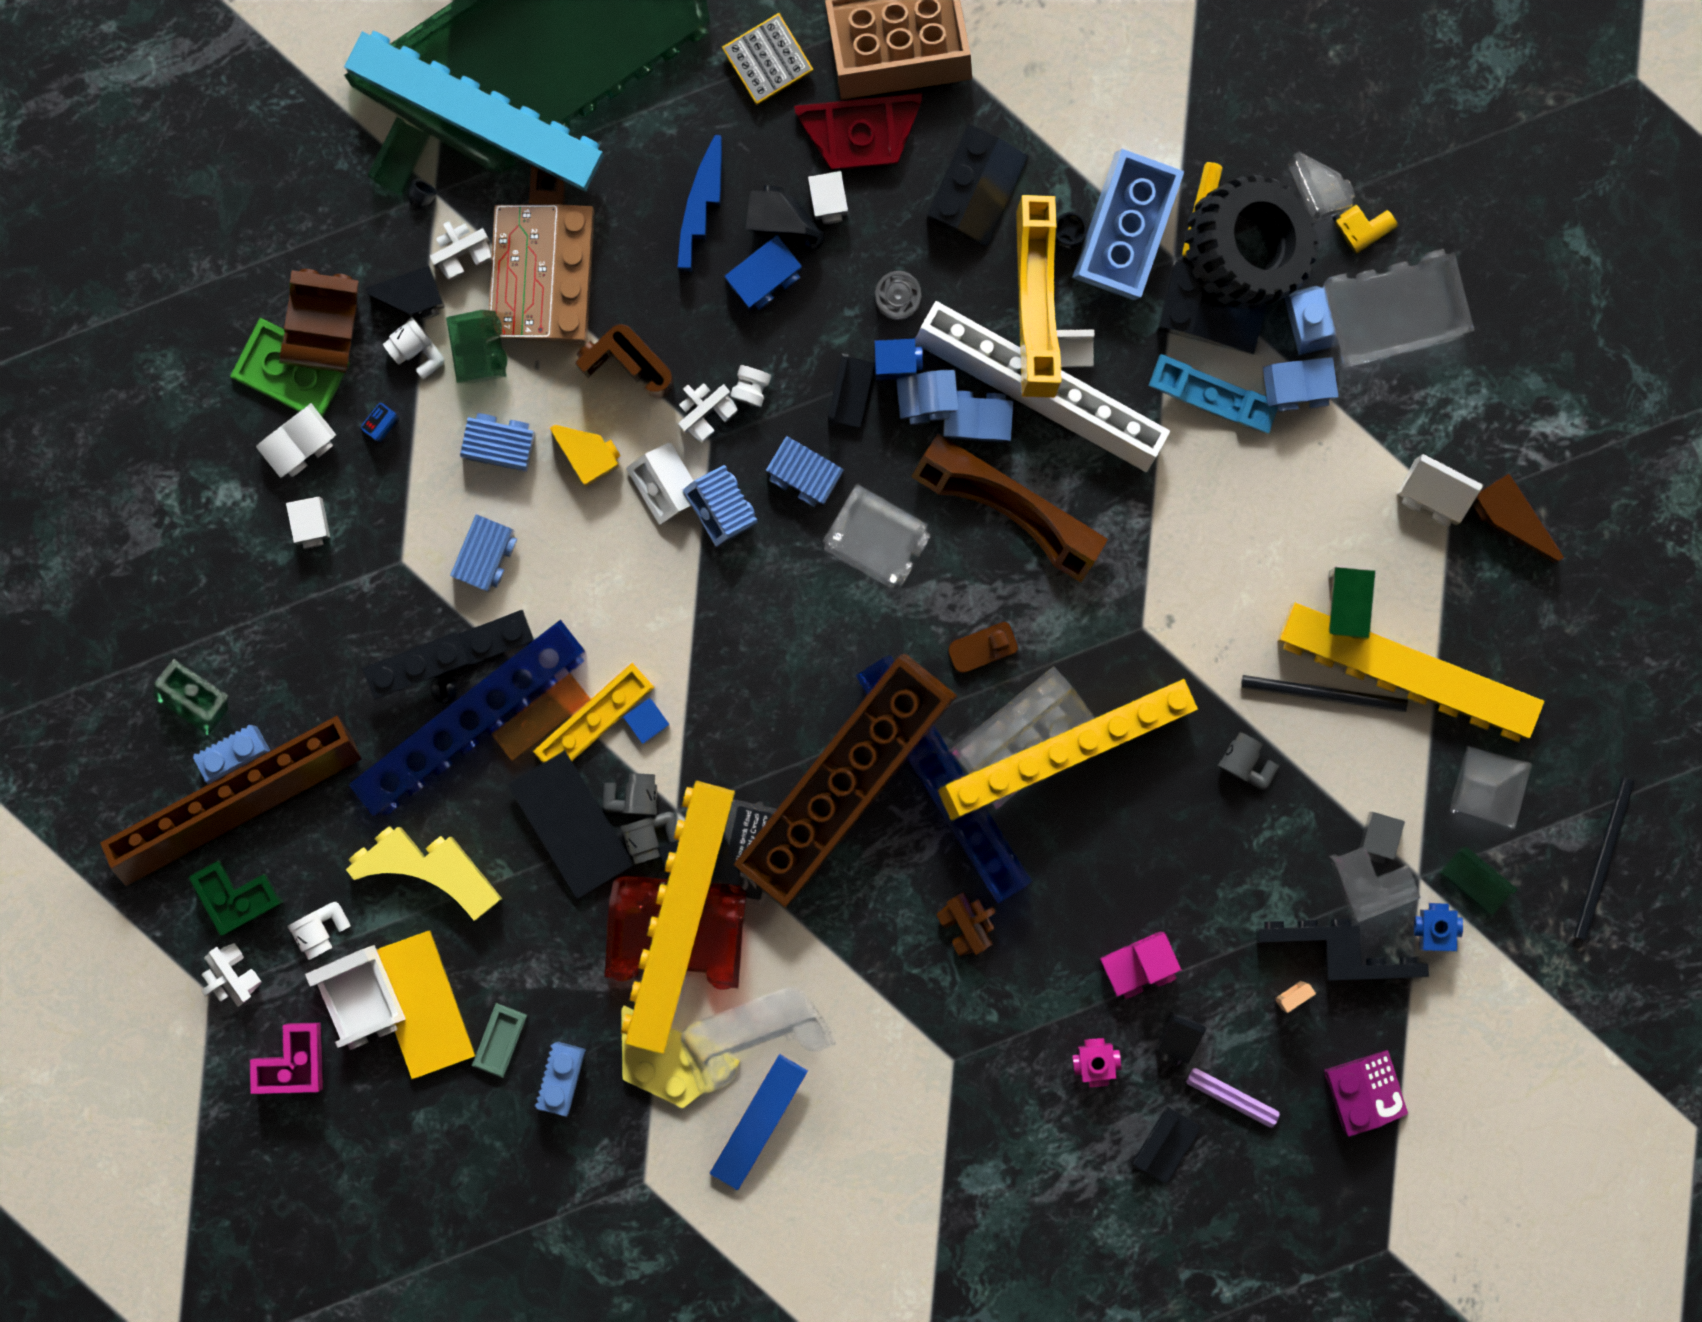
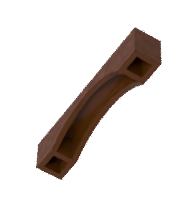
M939 433L911 475L913 479L939 495H952L971 499L1006 515L1036 540L1053 566L1082 583L1108 541L1103 535Z

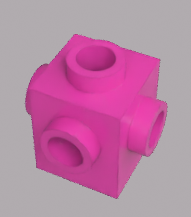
M1104 1038L1084 1040L1085 1046L1077 1047L1078 1055H1072L1074 1075H1080L1082 1082L1089 1081L1090 1087L1110 1085L1109 1079L1116 1078V1070H1122L1120 1051L1113 1050V1045L1105 1043ZM1096 1057H1101L1104 1060V1066L1099 1070L1093 1069L1091 1065L1092 1060Z

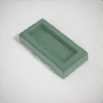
M496 1003L472 1066L504 1078L528 1015Z

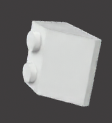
M1422 454L1414 460L1397 495L1403 498L1401 503L1418 512L1423 508L1433 513L1431 519L1449 527L1451 523L1454 525L1461 523L1483 485Z

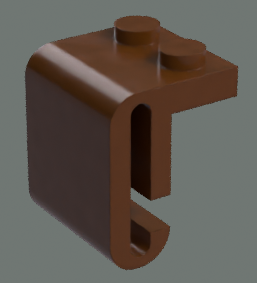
M312 269L291 271L290 295L284 326V339L280 350V364L340 373L347 372L357 311L359 280H353L352 277L345 274H334L333 276L320 275L319 272Z
M619 324L612 327L595 344L589 341L576 354L579 359L575 363L587 378L613 356L632 378L638 382L644 377L643 371L616 343L618 339L622 338L664 381L660 386L656 385L653 381L645 386L647 394L654 398H663L674 387V380L668 367L627 325Z

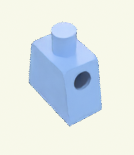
M1313 286L1297 290L1284 297L1298 355L1331 348L1334 330L1323 288Z

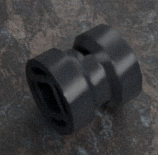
M1067 212L1057 218L1055 236L1057 245L1065 249H1072L1082 243L1087 232V225L1083 217L1078 213Z

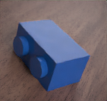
M776 235L726 274L725 280L749 311L755 306L758 310H761L774 299L772 295L774 291L781 286L786 290L801 278L798 273L802 270V266L778 235Z
M915 339L875 341L876 381L896 380L902 377L913 376L917 374V370H922V347H915Z

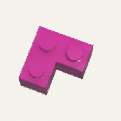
M1161 931L1099 958L1115 995L1123 994L1125 999L1143 992L1142 985L1146 983L1151 984L1155 982L1159 987L1177 979L1175 973L1181 970L1166 934Z
M321 1022L287 1023L283 1025L284 1057L254 1058L250 1060L251 1094L319 1092L323 1090Z

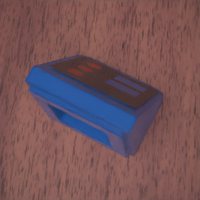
M379 403L362 424L361 429L377 442H382L399 420V416L383 403Z

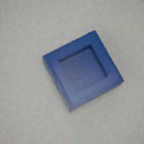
M648 698L623 716L642 744L670 725L651 698Z

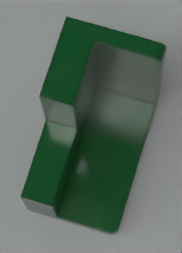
M1334 567L1329 570V578H1334L1329 633L1331 635L1351 636L1356 639H1368L1370 637L1376 571Z
M220 861L189 877L220 936L228 935L284 903L283 899L277 896L266 874L235 889Z

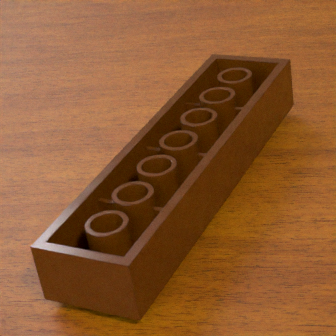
M906 653L898 656L733 865L784 907L793 903L955 700L957 695Z

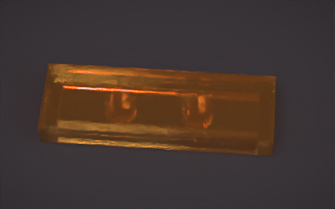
M569 673L495 731L492 736L513 761L584 706L591 698L574 676Z

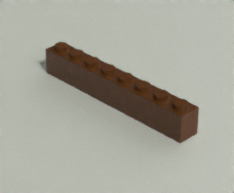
M335 716L100 843L110 868L124 885L128 886L362 760V757L350 732L340 718Z

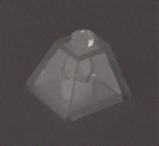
M1301 152L1292 155L1287 165L1307 206L1309 215L1313 217L1314 223H1318L1352 207L1354 204L1352 199L1356 196L1348 179L1343 181L1339 172Z
M1467 746L1450 811L1515 828L1532 764Z

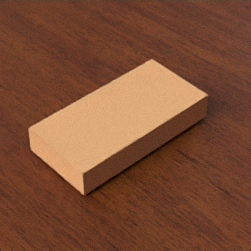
M1300 981L1277 996L1275 1001L1281 1010L1290 1012L1316 993L1310 984Z

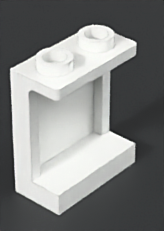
M375 945L359 950L305 974L310 987L316 984L319 987L340 1037V1040L335 1042L337 1048L347 1044L350 1050L368 1043L366 1036L377 1032L380 1038L398 1030L396 1023L406 1019Z

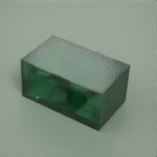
M477 310L446 317L457 383L473 384L507 377L505 369L508 364L507 355L502 349L500 338L502 324L496 311Z
M175 659L172 660L154 683V698L207 735L210 734L228 711V695Z

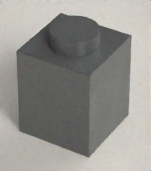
M1369 812L1358 850L1366 852L1365 859L1384 864L1386 858L1394 860L1405 821L1376 812Z

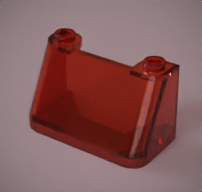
M624 876L614 880L608 910L604 977L613 978L617 981H629L632 977L638 975L640 970L638 966L643 949L650 950L653 940L652 937L647 936L651 918H659L662 906L656 904L660 885L667 886L668 879ZM710 883L687 971L706 973V980L716 989L738 988L746 891L735 885Z

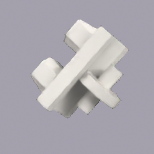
M449 221L443 224L447 233L436 238L440 247L450 242H453V244L430 255L435 267H440L449 281L465 273L458 257L468 252L476 266L492 260L491 251L487 244L490 240L483 228L459 240V237L470 232L467 225L463 224L453 229Z
M704 383L695 391L689 385H686L683 390L688 397L679 406L685 412L694 404L697 407L678 424L685 434L689 431L693 437L703 443L715 432L704 417L714 410L724 422H727L738 412V409L729 397L731 393L724 384L704 401L701 398L710 391Z
M235 943L220 950L216 947L204 957L212 971L209 969L202 974L208 986L201 991L204 996L214 992L221 1002L228 997L223 989L224 987L237 1007H239L251 997L250 994L262 982L252 969L240 977L233 971L231 967L244 958Z

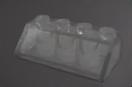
M1053 666L950 751L968 775L1093 720L1095 717L1075 689ZM1017 792L996 800L992 804L998 809Z

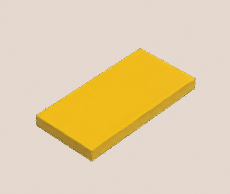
M431 930L377 949L406 1018L396 1023L398 1030L395 1031L411 1078L414 1079L475 1057L474 1049Z

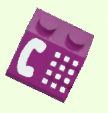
M1388 1050L1324 1070L1343 1132L1348 1137L1380 1127L1408 1114Z

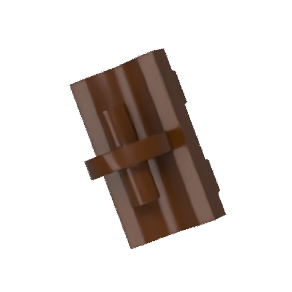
M962 892L947 901L948 905L937 913V917L945 929L957 922L964 934L952 940L959 956L972 952L977 955L993 945L987 933L995 929L989 919L990 916L996 913L994 906L984 910L979 899L970 903L965 892Z

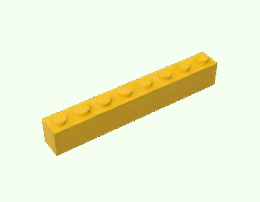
M1296 602L1291 604L1277 640L1284 643L1283 650L1301 656L1303 651L1315 656L1314 662L1328 668H1333L1334 664L1347 668L1345 671L1346 675L1361 681L1364 680L1365 676L1377 680V687L1391 693H1395L1396 688L1408 692L1407 699L1422 705H1426L1427 701L1440 705L1438 711L1457 718L1458 713L1471 717L1469 723L1479 728L1488 730L1490 725L1502 730L1500 736L1509 740L1519 742L1521 738L1530 739L1543 707V700L1370 632L1368 639L1331 635L1329 633V615Z
M1182 679L938 789V793L952 821L1198 710L1185 680Z
M700 781L695 782L694 788L687 787L682 803V807L688 808L685 821L678 819L673 839L679 840L676 853L669 852L664 870L670 873L667 886L660 885L656 904L662 905L659 918H651L647 936L653 938L650 950L643 949L638 966L639 969L644 970L641 983L634 982L629 1000L636 1002L633 1014L626 1013L621 1033L627 1034L625 1044L664 1054L735 793L733 790Z

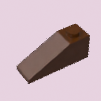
M1510 474L1503 476L1479 492L1471 507L1481 522L1486 520L1491 527L1553 563L1564 558Z

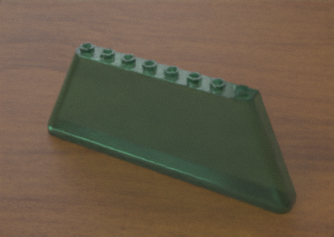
M454 0L389 45L401 50L402 46H406L420 54L419 60L431 65L432 61H436L450 69L449 75L461 80L462 76H466L479 83V90L489 95L492 91L504 95L510 99L508 105L518 110L522 106L534 110L540 114L538 120L548 125L555 121L570 128L571 124L569 121L578 115L584 118L593 113L599 107L597 102L606 96L612 99L621 94L626 89L624 84L634 77L638 81L649 75L654 70L652 65L663 58L667 62L681 52L679 47L689 40L695 43L709 33L706 28L711 22L707 0ZM350 73L344 75L354 90L489 172L497 170L501 174L516 164L515 156Z

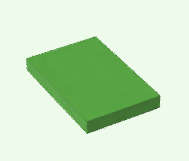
M260 318L230 377L298 412L312 403L320 415L324 417L345 373L280 364V350L284 339V329Z

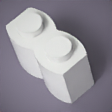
M311 403L262 440L256 448L280 478L287 473L294 477L307 466L304 461L307 457L314 453L318 458L333 446L330 440L336 434Z

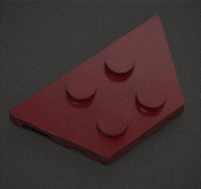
M922 93L794 106L795 114L831 171L898 164L922 102Z

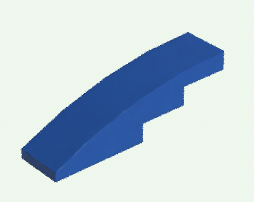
M714 135L698 168L687 200L680 233L678 271L692 272L693 239H706L707 206H720L721 135Z
M778 1055L709 1174L739 1190L808 1070L783 1055Z

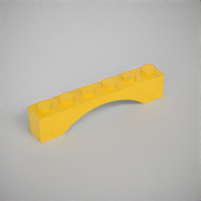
M1022 195L1016 211L1022 397L1055 398L1061 384L1060 348L1056 332L1054 307L1055 196Z

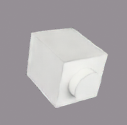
M841 171L808 177L815 221L822 219L823 224L841 222L842 216L848 215Z
M321 497L286 503L294 543L303 544V548L308 549L322 546V539L330 538L324 503Z

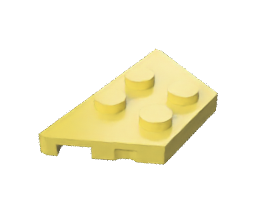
M625 1005L621 1010L622 1025L626 1013L633 1014V1009ZM673 1028L670 1030L664 1054L625 1044L627 1034L622 1033L623 1080L681 1108L686 1107L737 1067L740 1060Z

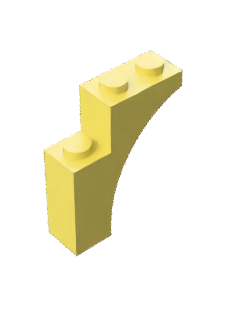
M389 826L374 838L378 844L369 851L364 847L349 859L352 865L346 869L354 880L380 873L405 874L426 880L452 896L474 921L502 900L501 896L453 837L444 840L440 836L426 848L429 854L424 856L401 827L393 830Z

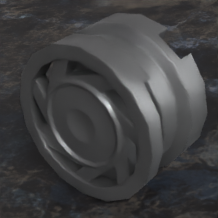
M893 271L884 275L877 283L875 290L876 305L879 311L887 318L894 320L906 319L919 308L922 296L921 287L916 278L911 274L903 271Z

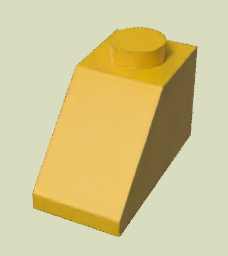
M553 425L549 428L585 487L620 467L616 459L621 457L611 439L605 442L601 435L559 425Z

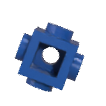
M1429 903V910L1420 909V916L1414 917V936H1419V950L1457 951V937L1463 936V918L1458 917V911L1449 910L1448 903ZM1440 921L1442 929L1437 933L1435 931V924Z

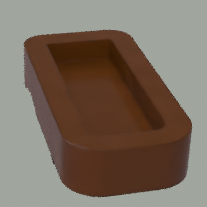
M1001 622L953 641L949 646L948 652L954 668L961 673H965L1014 654L1018 650V644L1009 623Z

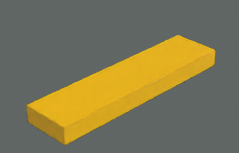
M632 662L533 752L542 762L547 761L563 750L567 752L572 761L575 760L655 687Z

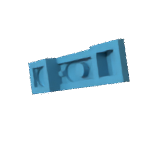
M1160 354L1148 386L1219 417L1264 433L1270 432L1278 406L1268 407L1266 396L1252 390L1242 389L1195 370L1190 365Z

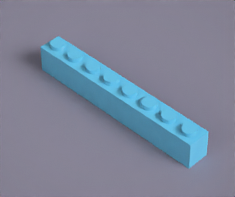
M363 31L361 32L344 65L348 73L585 192L587 191L604 157L603 152L598 150L600 144L585 136L578 140L568 135L570 129L555 121L548 125L538 120L540 114L528 107L522 106L518 110L508 105L510 99L495 91H492L489 95L479 90L480 84L466 76H462L461 80L449 75L450 69L436 61H432L431 65L419 60L420 54L406 46H402L401 50L389 45L391 40L376 31H372L371 35Z

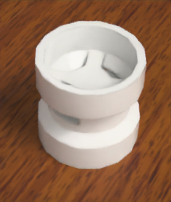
M740 365L737 373L739 381L732 388L730 398L761 408L764 400L762 392L764 387L769 385L771 375L748 366Z

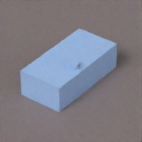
M1125 149L1115 152L1072 278L1131 300L1141 298L1184 171Z

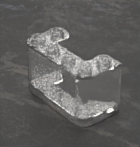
M1444 249L1433 251L1420 258L1421 262L1418 265L1409 267L1408 261L1388 266L1389 272L1377 275L1375 269L1356 274L1357 280L1354 278L1348 279L1347 274L1327 278L1322 288L1334 330L1332 345L1338 368L1354 366L1454 341L1471 334L1474 331L1455 252L1445 254Z
M857 484L823 543L826 544L824 547L825 551L893 590L896 583L903 586L912 570L913 563L910 562L911 557L915 555L919 558L929 541L930 534L926 532L928 527L926 523Z

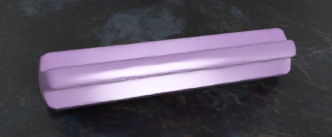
M1193 1068L1187 1077L1186 1082L1188 1085L1270 1128H1273L1279 1119L1280 1113L1277 1110L1197 1068Z

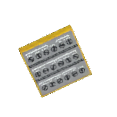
M779 13L722 47L756 105L813 72L812 66Z

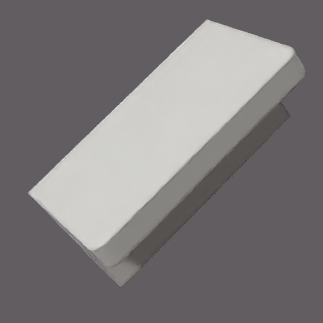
M1056 330L1060 348L1061 367L1094 366V330Z
M667 443L644 454L626 467L659 525L692 506L682 489L693 482V479L671 443Z

